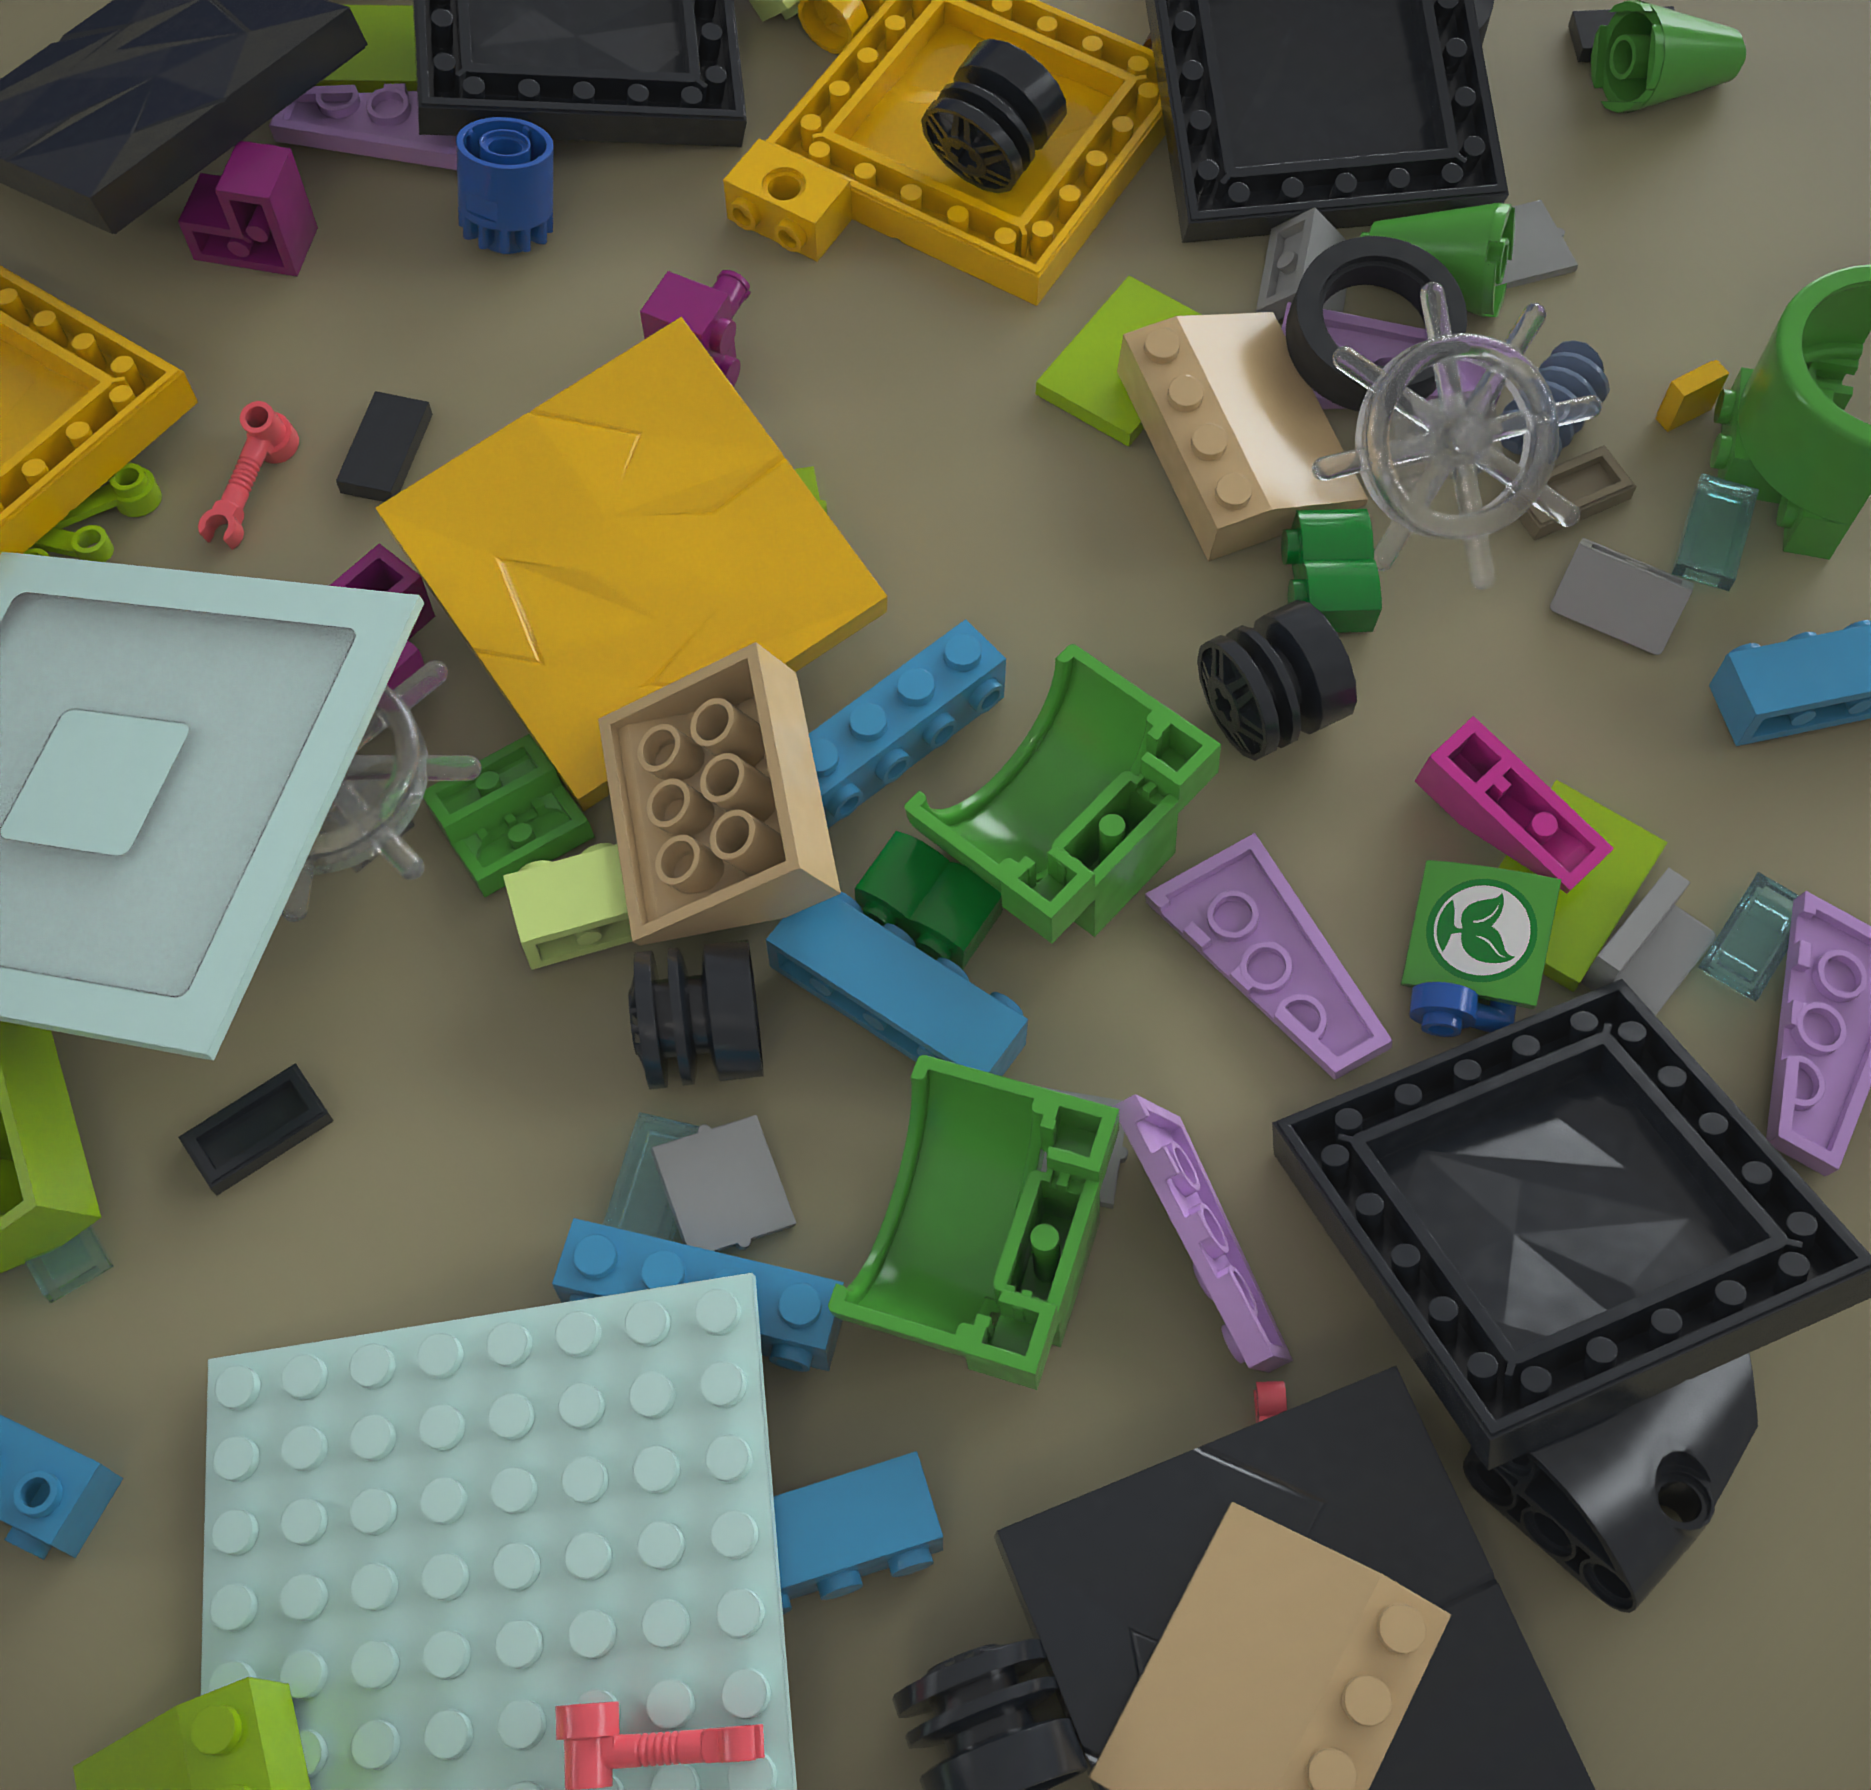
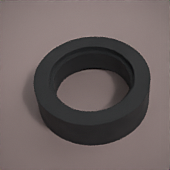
M1363 236L1348 239L1323 251L1306 269L1287 316L1286 343L1288 352L1296 370L1304 381L1314 391L1332 403L1363 413L1397 412L1425 400L1439 387L1445 378L1466 334V304L1458 283L1448 269L1438 259L1420 247L1406 241L1383 236ZM1357 285H1374L1396 292L1408 300L1421 315L1427 332L1426 349L1414 359L1392 366L1373 365L1355 359L1344 352L1328 333L1323 317L1324 303L1340 290Z

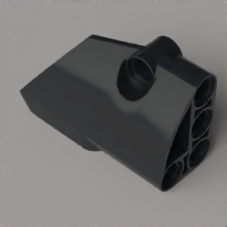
M1750 1353L1693 1379H1686L1683 1383L1489 1471L1471 1446L1463 1461L1465 1476L1471 1486L1488 1503L1597 1598L1620 1612L1630 1613L1638 1608L1708 1525L1715 1512L1717 1501L1758 1427L1757 1403ZM1660 1505L1674 1510L1682 1522L1668 1517L1662 1511Z

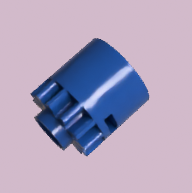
M508 117L480 119L464 126L456 137L459 226L463 227V238L467 240L478 238V247L480 249L488 248L491 251L502 254H514L522 251L530 252L531 241L537 244H546L547 233L553 232L554 145L551 136L544 129L531 122Z

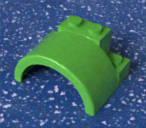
M1871 264L1842 268L1827 273L1803 287L1783 311L1755 368L1741 367L1731 389H1722L1716 402L1714 423L1722 424L1721 433L1715 439L1710 458V467L1718 469L1716 493L1779 504L1776 524L1779 527H1784L1783 552L1830 560L1871 495V425L1844 411L1853 395V387L1842 385L1846 374L1855 375L1863 352V344L1871 331Z
M1071 644L1055 658L1052 683L1044 705L1032 728L1012 757L988 783L966 800L949 808H930L926 795L920 790L904 807L910 824L918 832L999 891L1002 898V907L1051 944L1073 922L1095 937L1175 854L1178 813L1219 772L1221 744L1077 645Z
M921 1055L918 1057L910 1077L912 1095L907 1137L898 1176L884 1220L870 1254L857 1277L848 1287L835 1284L828 1308L831 1314L838 1319L965 1357L968 1369L1037 1390L1051 1345L1058 1347L1062 1345L1100 1224V1190L1119 1133V1109L935 1057ZM1046 1152L1047 1171L1042 1172L1041 1168L1043 1164L1044 1154Z

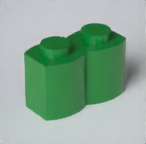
M1296 510L1291 529H1284L1281 538L1282 562L1284 565H1292L1294 579H1290L1288 585V604L1297 599L1311 603L1327 618L1337 633L1373 632L1382 610L1379 572L1374 559L1373 531L1368 510Z
M895 831L854 888L855 901L862 908L864 915L881 926L889 923L899 927L913 939L916 948L935 960L939 957L946 958L957 964L962 970L1003 910L1001 893L967 867L950 862L928 844L899 831Z

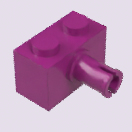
M722 270L712 287L667 271L640 310L644 339L682 316L734 387L739 377L741 364L740 360L736 358L734 340L736 323L732 319L742 303L751 294L749 283L743 276L732 270Z

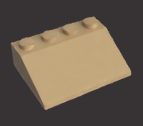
M1273 312L1175 316L1123 334L1117 372L1208 562L1281 536L1284 529H1291L1296 510L1356 509L1367 504L1368 498L1315 393L1300 376L1290 358L1286 336Z
M757 642L598 719L632 942L642 946L782 919L841 894L797 674Z
M1231 1502L1088 1778L1107 1790H1369L1451 1614L1382 1573L1241 1505Z

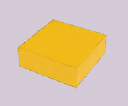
M1715 360L1674 379L1669 385L1655 419L1669 432L1712 410L1729 376V372L1718 360Z

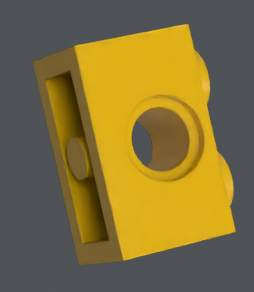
M760 138L723 179L727 219L735 222L742 229L752 230L779 243L788 251L798 252L817 262L852 220L850 180Z

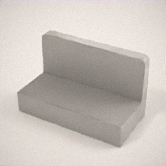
M1315 207L1271 229L1256 308L1257 313L1273 312L1277 320L1284 318L1287 303L1293 302L1300 281L1312 261L1326 249L1346 240ZM1347 288L1332 295L1324 303L1323 309L1343 313Z
M1582 538L1550 604V609L1553 612L1633 646L1659 655L1663 652L1693 591L1694 583Z
M1668 868L1599 953L1581 983L1593 991L1623 979L1656 1016L1716 939L1714 931L1676 906V903L1691 882L1671 868Z

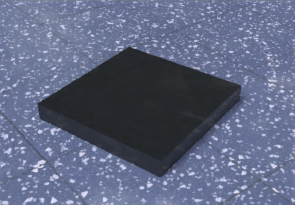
M112 0L65 33L59 42L51 43L0 79V183L106 232L117 234L365 49V46L368 44L350 7L328 0Z
M412 0L419 135L457 136L458 132L471 122L492 117H508L525 120L541 127L551 136L552 140L742 147L747 117L734 0Z
M1145 0L1182 243L1270 235L1272 228L1314 207L1337 229L1372 226L1374 221L1499 202L1504 203L1509 196L1474 0Z
M1623 979L1272 1122L1275 1157L1369 1296L1374 1300L1376 1306L1488 1471L1683 1383L1686 1379H1693L1871 1298V1254Z
M1397 1366L1388 1368L999 1529L994 1535L1034 1639H1040L1047 1659L1044 1665L1048 1675L1055 1677L1058 1685L1055 1693L1065 1718H1070L1088 1766L1086 1770L1088 1776L1229 1504L1234 1502L1382 1573L1451 1614L1369 1790H1595ZM1090 1779L1094 1790H1107Z

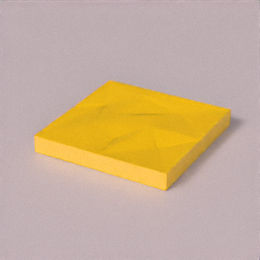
M886 0L766 141L850 180L853 220L891 238H897L902 243L1038 306L1166 133L1153 50L1039 0ZM987 39L1006 41L1026 51L1040 62L1059 84L1066 99L1067 115L1044 147L1035 150L1033 161L1026 171H1023L1017 183L1010 191L999 194L982 190L963 180L949 169L930 147L923 134L921 123L925 111L934 100H937L944 86L954 82L953 78L958 68L977 43Z
M1 265L0 554L1 552L23 554L63 520L71 510L77 508L186 414L198 401L184 371Z
M682 316L540 404L530 413L524 414L375 507L390 534L418 574L421 575L422 580L536 744L554 766L557 774L583 811H586L610 795L599 729V718L755 642L793 671L797 672L887 612L888 596L788 460L783 456L777 445Z

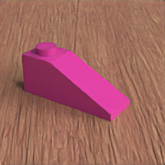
M1474 716L1429 756L1415 779V782L1458 824L1535 874L1562 879L1560 890L1566 894L1614 849Z

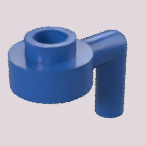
M1426 982L1412 988L1409 1016L1415 1022L1422 1024L1421 1029L1427 1034L1438 1037H1455L1461 1034L1462 1029L1469 1027L1491 1033L1515 1023L1516 1006L1491 1000L1490 1006L1479 1003L1478 994L1468 987L1447 982Z

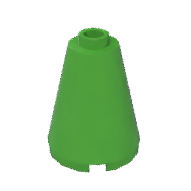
M1627 0L1613 6L1609 12L1616 13L1609 24L1600 25L1596 32L1591 53V78L1594 88H1603L1608 101H1601L1606 109L1616 113H1630L1730 82L1738 75L1745 62L1746 46L1740 32L1733 27L1648 2Z
M1499 202L1374 221L1370 232L1361 233L1360 237L1383 236L1399 239L1427 251L1448 269L1458 283L1465 300L1467 312L1482 317H1498L1506 293L1507 283L1495 286V284L1502 283L1507 260H1512L1514 246L1515 207H1512V204Z

